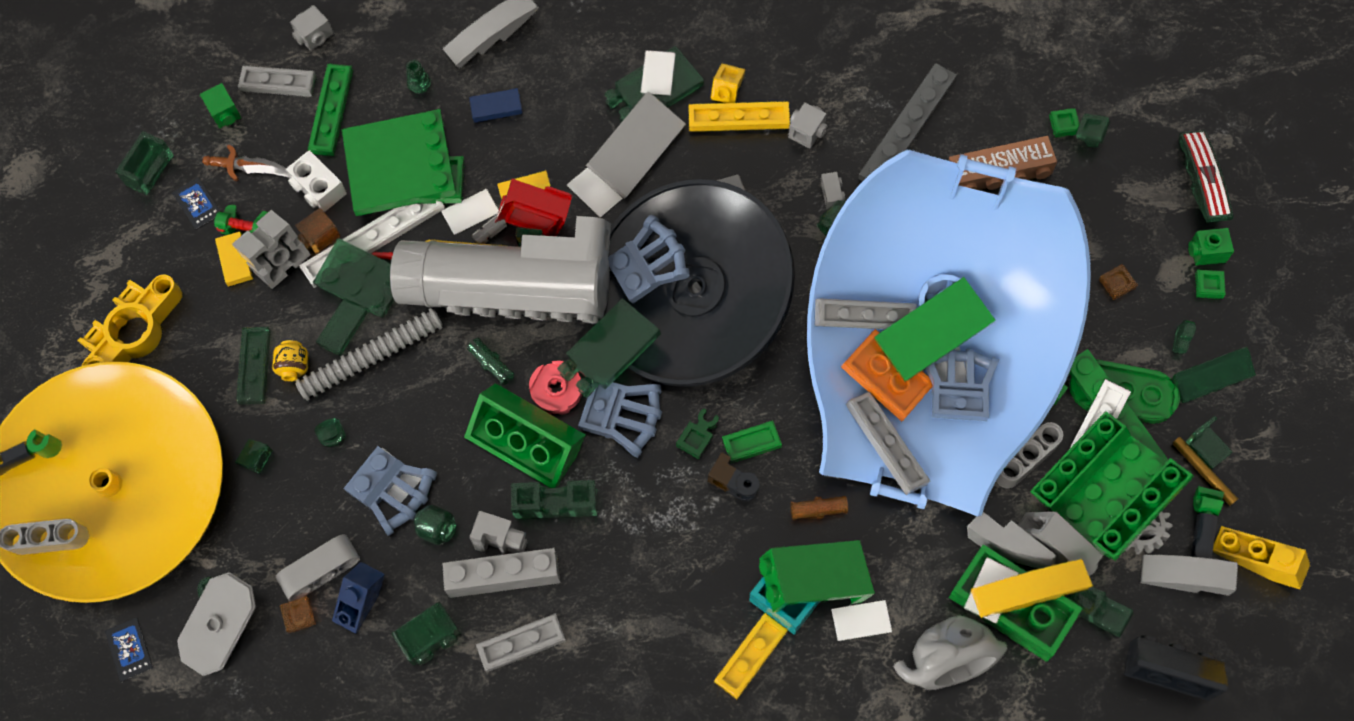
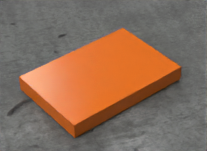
M875 329L845 361L841 368L868 392L870 391L873 397L902 422L932 388V383L929 376L923 371L907 382H904L875 341L874 337L879 334Z

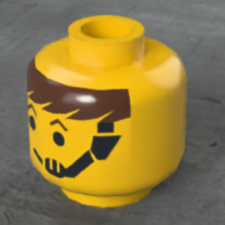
M287 340L281 342L273 351L272 369L274 373L281 376L282 380L290 382L305 375L308 370L307 349L298 341Z

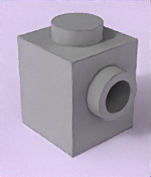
M314 5L305 12L298 14L290 22L294 29L292 35L300 45L304 43L310 51L316 46L323 44L327 38L334 34L329 21Z
M804 103L801 109H796L791 116L789 138L811 149L818 137L822 138L827 130L828 125L825 124L827 113L817 106Z

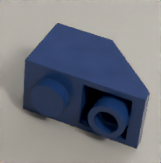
M362 562L346 574L342 580L332 622L357 633L379 596L385 574Z

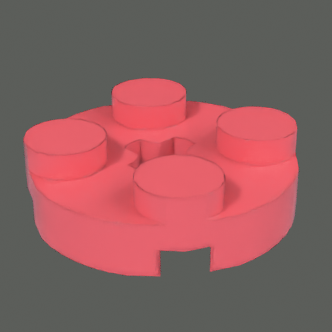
M552 361L551 364L539 366L533 372L529 381L532 401L538 408L550 414L565 415L569 413L570 409L579 403L583 394L582 379L574 366L564 361ZM560 382L562 390L553 393L549 386Z

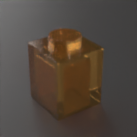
M321 208L295 225L300 233L297 237L298 240L304 244L306 249L310 247L315 254L341 237L334 223Z

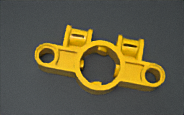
M159 275L152 280L146 289H143L129 280L127 282L128 286L119 297L112 299L117 307L107 315L104 325L94 320L92 323L93 327L83 338L80 337L77 340L91 351L82 363V366L102 362H129L132 358H141L150 354L161 340L162 329L160 324L182 298V291L175 281L168 275ZM167 288H170L169 291H167L166 293H163L164 290H166ZM141 317L148 323L146 332H143L138 341L125 344L118 339L119 330L128 320Z

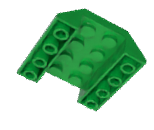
M1105 411L1030 492L1050 512H1057L1102 555L1116 561L1194 476L1171 458L1165 461L1131 436L1127 426Z

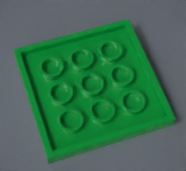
M440 109L342 129L353 210L356 216L456 196Z

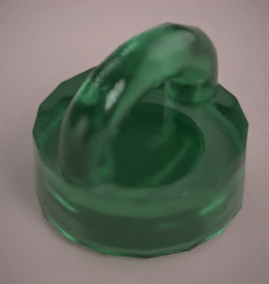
M337 418L323 421L314 430L317 438L324 446L338 445L345 438V432ZM338 434V436L335 439L327 440Z

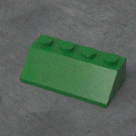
M495 383L479 394L464 438L555 490L577 458L586 435Z

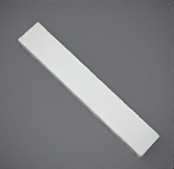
M436 201V204H413L394 208L299 266L313 288L442 211L445 209L444 204Z

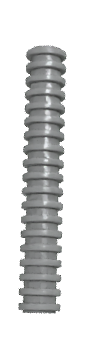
M430 308L428 313L422 312V316L419 318L415 316V320H407L406 325L400 324V328H392L391 333L387 331L385 336H377L378 339L376 341L372 339L370 344L364 343L361 349L357 347L355 352L349 351L346 357L342 355L340 360L334 359L333 364L327 363L325 368L319 367L318 372L312 371L310 376L304 375L303 380H295V384L303 399H306V401L310 400V396H317V392H325V388H332L334 383L336 385L340 384L339 381L342 379L344 381L347 380L349 375L353 377L356 371L360 373L362 368L368 369L371 363L375 365L377 360H384V356L390 357L392 352H399V348L405 349V345H412L414 340L420 341V337L428 336L427 333L431 332L433 334L435 329H442L443 324L436 311Z

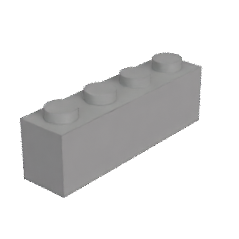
M555 548L442 563L444 590L450 598L560 583L558 556Z

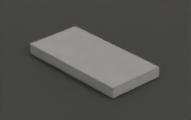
M647 91L586 164V167L625 199L685 126V123Z

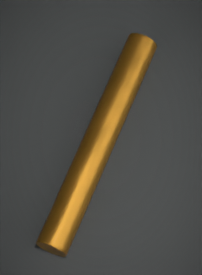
M1181 437L1172 443L1214 490L1224 492L1223 499L1229 506L1238 500L1234 493Z

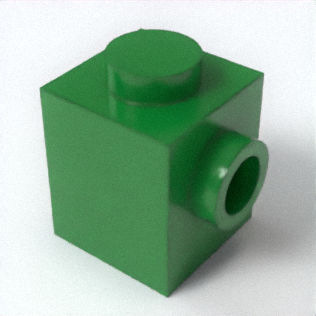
M1228 228L1202 230L1195 233L1188 244V251L1190 256L1194 258L1195 266L1226 263L1234 253Z

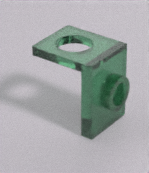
M1215 416L1198 428L1186 441L1210 469L1216 467L1232 453V450L1210 428L1217 420Z

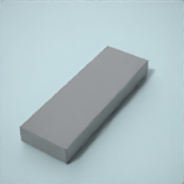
M243 66L238 88L240 91L312 97L316 74L315 71Z
M555 613L476 644L487 673L563 643L566 639Z

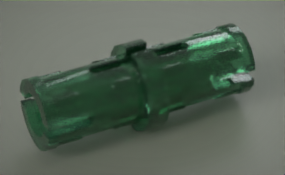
M479 337L473 340L479 349L471 342L469 343L467 350L482 363L481 367L485 371L489 370L502 385L508 383L503 373L512 380L515 373L500 360V355L497 352H492Z

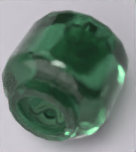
M426 506L414 518L417 536L432 544L441 545L448 542L456 532L457 524L453 514L438 506Z

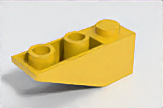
M1221 526L1213 545V553L1236 562L1238 565L1271 581L1301 589L1310 567L1306 550Z

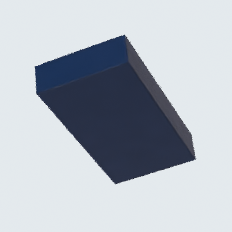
M518 88L469 97L474 122L523 114Z

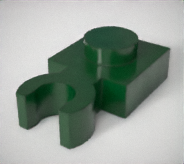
M705 408L698 414V424L696 425L690 421L676 442V447L697 459L701 458L713 439V434L708 431L716 428L719 422V416L717 415L711 422L705 421L704 417L707 414Z

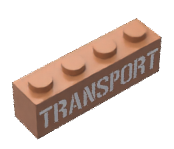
M1048 136L962 154L966 155L967 159L1007 169L1009 166L1015 167L1014 177L1025 180L1032 178L1044 179L1053 173L1057 164ZM960 155L951 156L948 161L958 163ZM964 170L959 186L975 190L986 188L993 190L999 188L1004 179Z

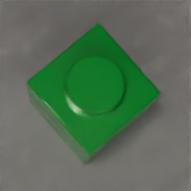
M222 83L200 94L219 129L231 125L236 120L242 118Z

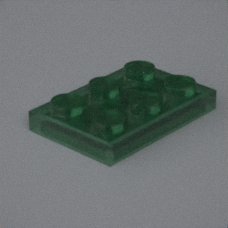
M338 238L313 280L314 285L381 318H384L394 300L390 284L391 264Z

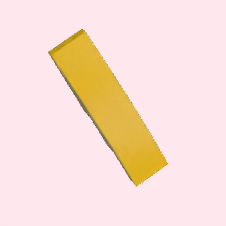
M1079 559L971 589V593L982 618L1026 608L1034 603L1057 599L1065 594L1087 590L1093 585L1083 560Z

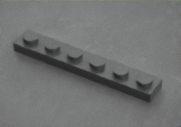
M936 63L934 64L859 173V180L864 181L886 161L910 148L956 80L957 74Z

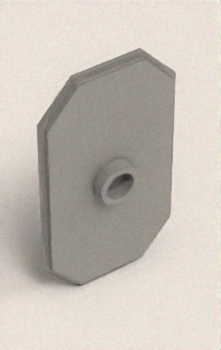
M230 572L209 580L177 640L181 662L203 676L224 668L256 608L251 585Z

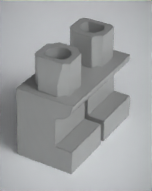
M479 511L470 535L475 550L486 553L488 545L499 548L502 555L520 553L525 551L528 542L525 539V532L514 529L512 521Z

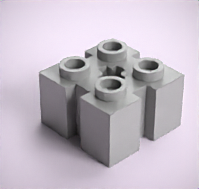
M270 210L256 223L258 228L253 233L247 230L232 245L241 257L247 261L246 263L252 271L273 289L288 276L285 272L291 266L297 268L311 254L304 244L297 239L298 236L291 226L274 211Z

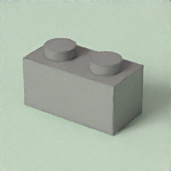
M837 172L821 174L820 182L826 210L842 207L843 201H845L844 191L841 192L840 188L842 187L841 177L838 178Z

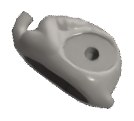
M959 615L934 625L920 636L913 650L915 670L909 669L904 661L895 663L894 668L897 674L906 682L923 687L926 690H936L968 681L985 673L1003 657L1007 651V644L997 640L985 625L971 618Z

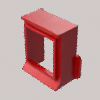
M512 178L507 195L502 197L495 223L505 220L506 223L535 233L556 237L566 221L572 195L549 186L541 189Z

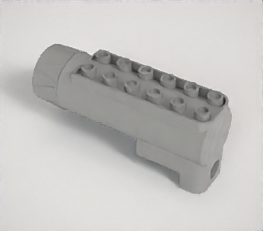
M577 216L575 238L522 235L521 247L446 243L435 240L429 242L401 240L394 249L391 261L390 284L393 298L397 304L422 305L428 308L446 307L447 312L462 316H470L471 311H473V314H479L482 317H496V313H498V315L505 316V318L521 319V314H523L524 317H529L532 320H547V316H551V319H557V321L572 322L573 318H577V320L583 323L598 324L599 319H604V311L609 295L610 269L608 255L611 223L603 218Z

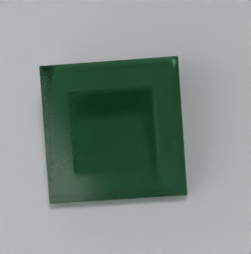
M248 439L235 463L260 474L273 450L267 444Z

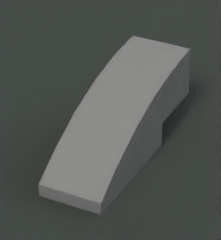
M982 512L981 516H977L967 526V534L970 540L980 547L984 544L1009 561L1040 569L1054 566L1056 563V555L1012 520L1003 528Z
M1143 555L1140 583L1194 593L1206 591L1230 595L1236 591L1238 563L1199 557Z

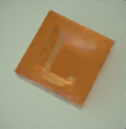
M1123 264L1101 275L1099 278L1113 300L1136 289L1138 285Z
M307 596L280 605L285 628L288 633L316 624L311 603Z

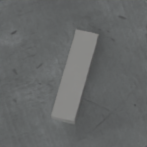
M815 299V326L887 329L915 310L917 304Z
M870 391L846 403L850 413L906 495L926 486L930 482Z

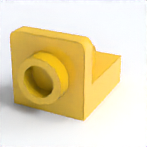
M721 64L713 80L711 99L723 103H735L737 91L744 79L745 69Z

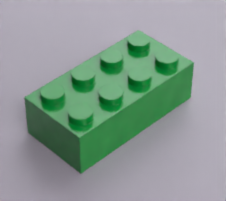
M983 544L949 598L965 607L971 594V589H973L986 558L1018 572V575L1027 572ZM1062 595L1057 599L1034 603L1026 608L1001 613L997 623L984 617L981 618L980 615L972 611L970 612L1047 662L1053 657L1083 608Z

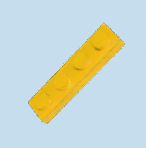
M789 102L689 104V131L789 129L790 126Z

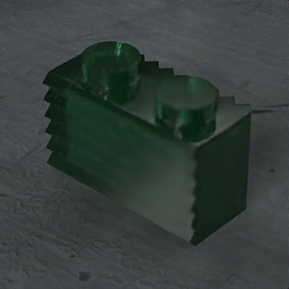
M440 601L392 632V636L413 666L417 663L419 665L427 663L433 658L434 655L432 653L440 647L446 649L452 646L458 640L457 636L461 634Z

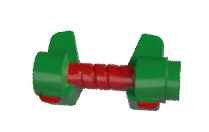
M228 205L224 212L219 211L216 214L214 225L221 234H233L236 229L248 230L250 233H253L258 228L256 223L268 212L262 211L254 222L237 219L236 205Z

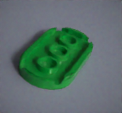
M1096 360L1112 383L1131 391L1126 402L1141 422L1160 423L1170 418L1176 411L1180 401L1179 390L1165 373L1152 369ZM1071 376L1069 383L1071 396L1080 407L1089 411L1092 404Z

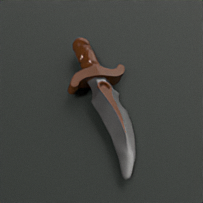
M227 145L230 151L228 158L205 156L202 159L204 165L227 168L228 174L235 181L239 180L235 175V169L243 170L246 173H271L290 178L286 168L275 162L262 158L237 157V152L231 145Z

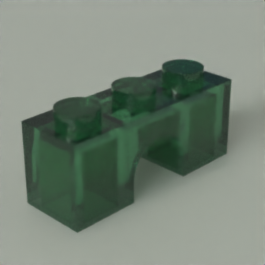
M595 480L567 481V485L560 488H546L541 486L539 482L511 483V511L515 519L597 516V487Z

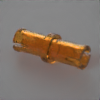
M820 496L810 501L790 503L793 520L808 517L823 519L824 515L848 513L846 496L822 499Z

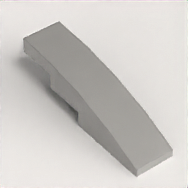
M506 0L463 30L443 49L454 64L461 68L477 52L483 55L499 39L505 41L539 7L533 0Z

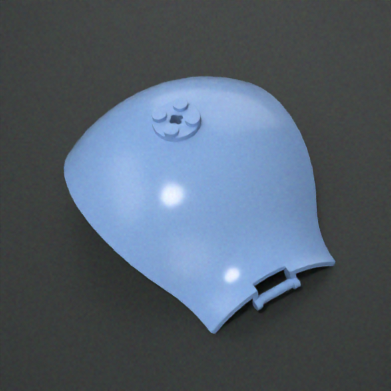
M912 150L903 151L886 161L856 188L836 216L826 236L815 267L810 290L807 315L808 361L823 428V453L819 473L824 476L872 484L870 495L877 497V494L913 503L920 509H924L927 499L975 516L982 515L985 503L999 475L1032 437L1055 403L1072 367L1082 338L1090 295V255L1085 226L1079 209L1068 189L1014 177L1015 167L1009 166L1007 169L967 159V156L960 154L958 163H954ZM964 170L1004 179L998 195L959 186ZM965 277L996 320L993 324L959 346L960 351L974 349V352L985 357L999 359L989 383V418L987 421L932 418L931 388L901 422L874 397L930 480L926 486L920 489L919 494L912 492L906 495L902 489L880 484L882 476L895 478L846 406L849 400L868 391L843 370L841 366L875 329L815 326V299L917 304L918 308ZM876 329V330H877L879 333H881V332L884 331L885 329ZM974 364V383L982 384L988 369Z

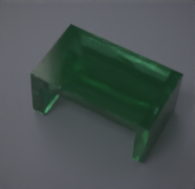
M142 131L115 172L126 186L147 195L173 157V153L164 140Z

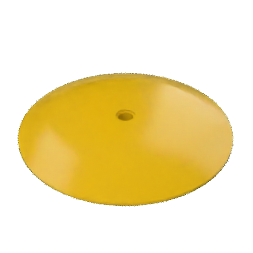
M102 362L71 369L51 378L30 392L12 409L0 425V452L27 441L29 434L34 429L45 434V436L50 434L62 442L61 451L56 456L43 458L35 453V458L12 468L0 476V530L12 524L71 519L85 526L89 531L88 542L79 549L18 555L0 547V563L14 578L38 593L59 600L83 603L103 602L134 594L151 586L175 569L191 553L210 524L219 500L223 477L222 450L218 433L210 415L199 399L186 386L166 373L145 365L130 362ZM109 477L108 484L102 487L103 480ZM75 529L69 532L68 539L73 537ZM47 532L42 534L40 542L46 539ZM19 535L14 538L13 545L18 542Z

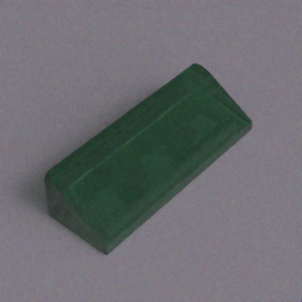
M1246 346L1174 374L1170 381L1174 385L1176 384L1180 400L1183 404L1254 377L1256 374L1250 352Z

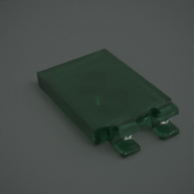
M676 46L666 51L675 53L671 95L652 94L667 108L704 85V79ZM644 65L615 82L616 89H610L605 93V96L608 98L605 102L611 109L623 101L627 103L628 106L619 110L621 122L645 95V93H641Z
M622 298L566 353L570 360L561 363L557 370L567 382L573 379L578 371L586 377L581 378L575 386L587 398L599 385L605 390L661 335V332Z

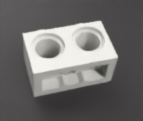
M310 150L286 168L290 176L288 180L290 185L297 192L302 190L306 194L304 196L305 200L313 208L318 206L325 212L347 194L342 182Z

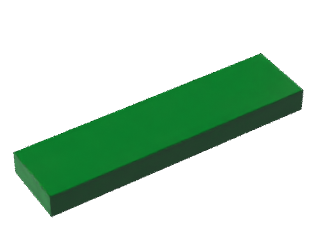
M327 64L308 146V151L310 150L313 154L334 156L353 74L352 66Z

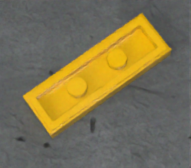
M764 613L714 682L738 699L788 632V629Z

